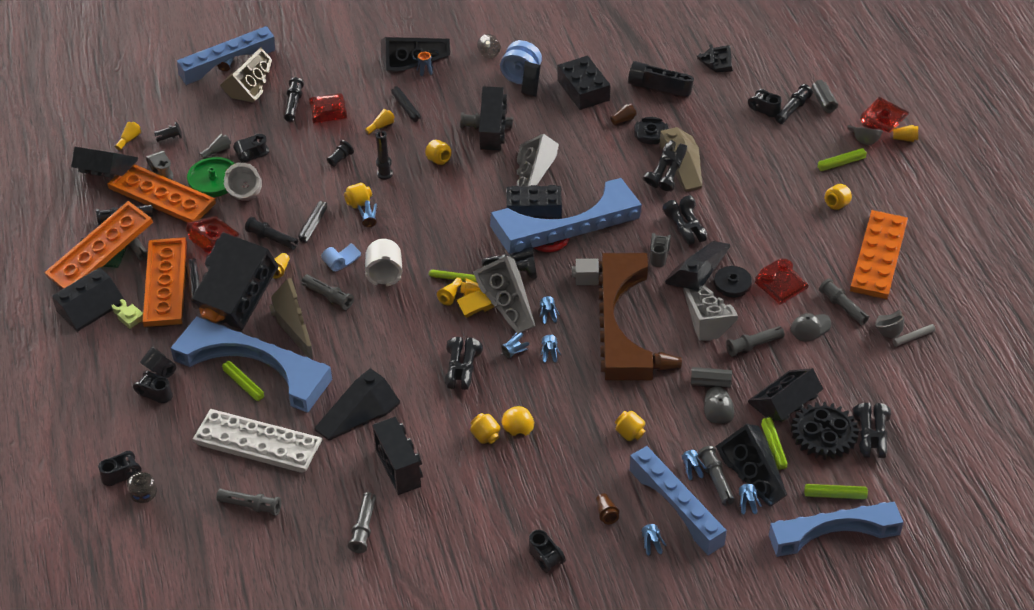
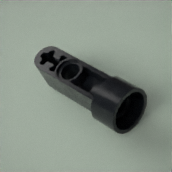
M633 61L629 71L628 84L680 96H690L692 93L694 77L691 75Z

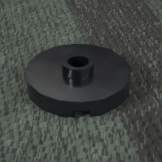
M657 117L642 118V121L636 122L634 135L642 143L658 144L660 143V132L669 129L668 124L662 122V119Z
M726 266L719 269L715 274L714 286L718 292H722V295L726 297H741L751 290L752 277L747 270L741 267Z

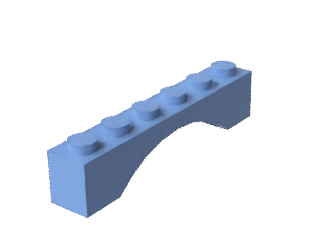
M265 26L177 60L178 75L187 85L202 79L212 68L230 58L246 54L252 55L260 47L266 53L275 51L274 35Z
M648 446L630 455V472L643 485L656 490L672 505L684 521L694 541L707 555L725 545L727 530Z
M882 502L877 505L860 506L849 510L842 509L837 512L820 513L815 516L798 517L786 521L779 520L771 523L769 538L776 557L798 553L812 539L830 532L857 531L878 538L900 535L903 520L895 502Z

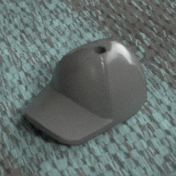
M847 126L849 131L855 133L856 139L866 145L876 143L883 130L867 127Z
M900 310L890 315H879L875 326L883 336L890 339L896 338L904 329V315Z
M804 313L792 322L790 331L800 341H812L830 330L831 320L825 314L814 315L812 313Z
M719 386L710 388L706 393L704 414L707 420L715 424L731 422L735 412L733 402L727 391Z

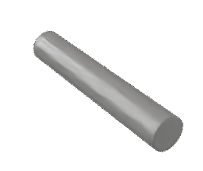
M933 324L893 339V344L897 347L932 333L936 328Z

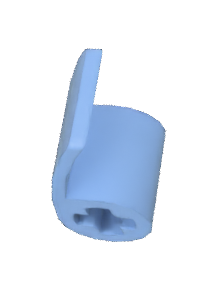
M350 243L339 253L333 247L325 249L321 259L332 271L336 272L357 260L361 256V252Z

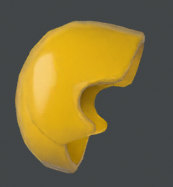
M512 407L503 414L502 426L505 431L513 436L519 433L526 436L534 428L533 417L529 410L524 407Z

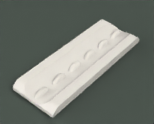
M210 409L196 432L193 441L203 447L303 473L312 461L322 438Z

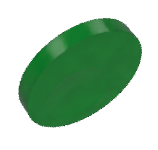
M222 157L203 159L189 169L187 174L188 185L190 188L211 197L225 195L229 193L224 186L225 172L235 163Z

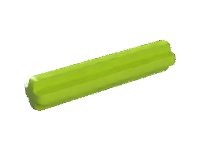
M864 148L821 160L818 162L817 167L820 171H825L864 159L867 153Z
M231 361L223 363V371L256 401L264 398V391Z
M770 417L763 418L761 425L778 470L786 469L788 463L773 420Z
M806 484L804 494L807 497L867 499L868 489L861 486Z

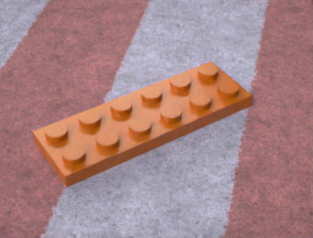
M135 164L123 176L116 175L115 178L107 183L109 189L145 205H152V208L192 225H195L216 204L215 198Z
M127 201L44 273L61 289H64L99 267H103L153 223V220L131 202Z
M871 210L850 287L851 292L888 300L907 225V217Z
M186 237L149 240L143 309L144 327L183 324Z

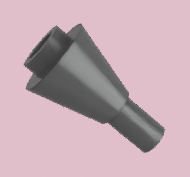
M220 133L209 148L201 152L200 155L205 159L211 154L231 148V141L227 135L223 136Z

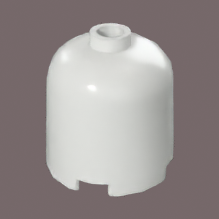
M235 163L225 172L224 186L227 192L234 198L241 201H249L260 193L262 180L258 171L251 164Z
M378 239L367 248L365 277L374 285H378V283L386 284V286L396 284L401 279L403 272L401 250L392 240Z

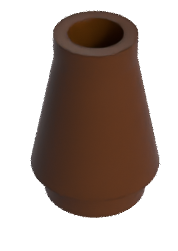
M625 104L610 117V120L616 126L633 120L637 116V112L632 104Z
M663 352L653 354V369H657V371L681 369L682 357Z
M602 493L598 495L596 501L598 503L600 520L608 525L617 522L620 513L619 509L607 494Z

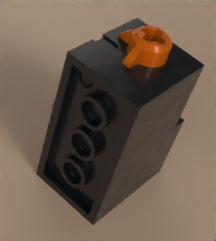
M223 232L220 238L216 240L211 253L206 257L204 264L208 268V272L204 274L201 284L194 291L192 300L198 306L202 319H208L215 324L219 321L226 322L230 326L243 330L279 266L269 249Z

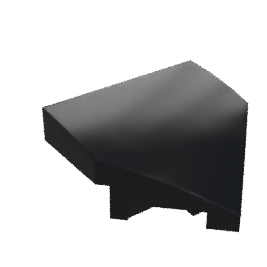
M711 44L704 54L700 53L697 56L698 60L714 72L733 71L730 45L713 48Z

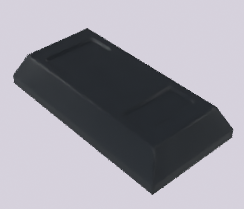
M528 61L524 62L521 93L537 97L541 65Z

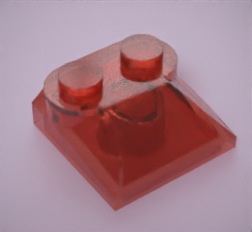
M341 93L309 98L313 123L347 118L345 101Z
M878 97L861 114L860 120L863 127L880 129L891 133L908 116L909 112Z
M216 216L189 222L186 226L189 239L208 253H211L216 240L220 238L223 232L235 237L239 236L237 231Z
M783 258L761 269L755 277V283L780 305L809 287L803 278L793 270V263Z

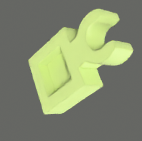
M121 299L120 307L112 305L113 312L117 314L118 319L129 329L143 321V312L133 304L127 307L126 301Z

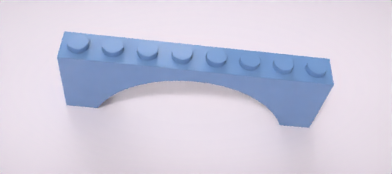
M622 178L605 182L604 194L600 201L582 214L563 219H539L505 208L491 212L490 227L507 252L512 254L520 252L525 248L538 247L640 218L642 204Z
M197 316L171 347L173 360L188 367L211 358L223 356H242L262 361L277 370L287 382L290 405L307 413L332 381L331 367L325 363H319L308 357L295 354L290 350L279 348L274 344L263 342L258 338L247 336L242 332L231 330L226 326L215 324L208 319H202Z

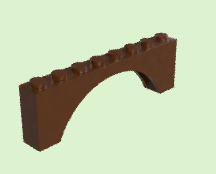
M602 253V261H598L599 272H602V274H599V286H602V288H599V300H603V302H599V314H603V316H600V328L604 330L600 331V342H604V345L600 346V357H604V360H601V372H605V380H653V352L645 350L629 340L619 328L614 316V309L622 295L634 285L647 280V253Z

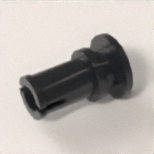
M175 122V126L169 125V128L154 131L157 142L168 138L174 139L178 135L182 138V131L177 122Z
M341 140L340 145L336 148L337 150L327 158V161L331 166L335 167L343 158H346L349 154L352 155L354 150L347 141Z

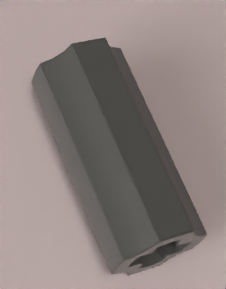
M817 80L812 84V91L824 111L831 113L838 108V102L826 82Z
M692 367L691 385L731 388L732 370Z

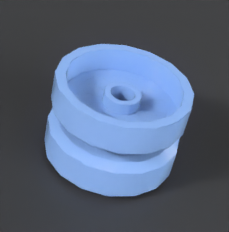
M518 40L512 42L500 63L502 74L509 81L522 84L524 62L528 61L539 65L542 62V55L539 49L527 41Z

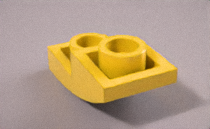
M481 290L457 300L466 318L481 310L486 312L495 307Z

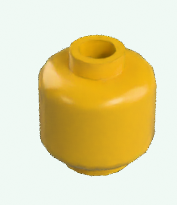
M432 140L427 145L425 154L431 162L442 165L450 159L451 148L441 140Z
M363 183L347 187L344 193L347 205L354 209L358 208V205L361 207L365 206V201L368 200L370 202V197H372L370 187H366Z
M836 184L826 191L824 198L826 204L831 209L839 210L850 203L852 194L846 185Z
M624 411L615 421L616 431L627 441H632L635 438L639 440L646 432L643 429L645 421L633 411Z
M481 413L471 421L470 431L479 443L485 444L489 442L492 444L499 438L500 425L492 415Z

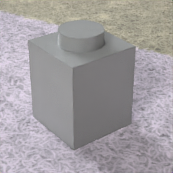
M576 259V266H572V278H576V285H598V259Z

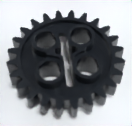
M815 402V407L807 404V409L801 407L800 413L796 412L791 426V432H793L792 439H796L795 445H801V451L808 450L807 455L815 453V458L822 455L824 460L830 455L834 460L836 454L842 458L843 452L849 454L850 449H854L855 443L858 440V423L854 422V416L848 417V410L841 411L842 406L836 409L834 408V403L829 407L826 402H823V406Z

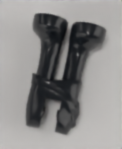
M670 140L666 143L655 171L646 172L643 180L652 187H660L663 191L667 192L673 191L675 187L673 180L677 169L681 167L687 151V145L679 144L676 152H674L676 142ZM666 166H670L665 177L662 178Z
M691 195L683 197L679 206L675 200H669L662 208L664 214L677 225L679 234L682 235L688 245L695 243L693 233H695L699 242L706 241L708 235L706 229L701 226L693 213L696 201ZM681 214L685 217V219L688 221V223H685V221L683 220Z
M532 247L510 255L503 254L482 259V266L484 267L505 256L511 257L515 260L519 271H525L532 279L537 278Z
M454 337L447 341L446 349L451 354L448 372L445 376V384L448 389H454L456 380H461V389L468 390L474 369L473 359L483 351V344L480 341L470 337L466 338L463 364L459 362L464 347L463 339L461 337Z
M861 403L856 405L852 409V414L855 420L861 421L860 452L864 458H870L871 448H877V457L886 458L887 431H885V422L891 418V408L882 403L874 405L875 430L871 429V404Z

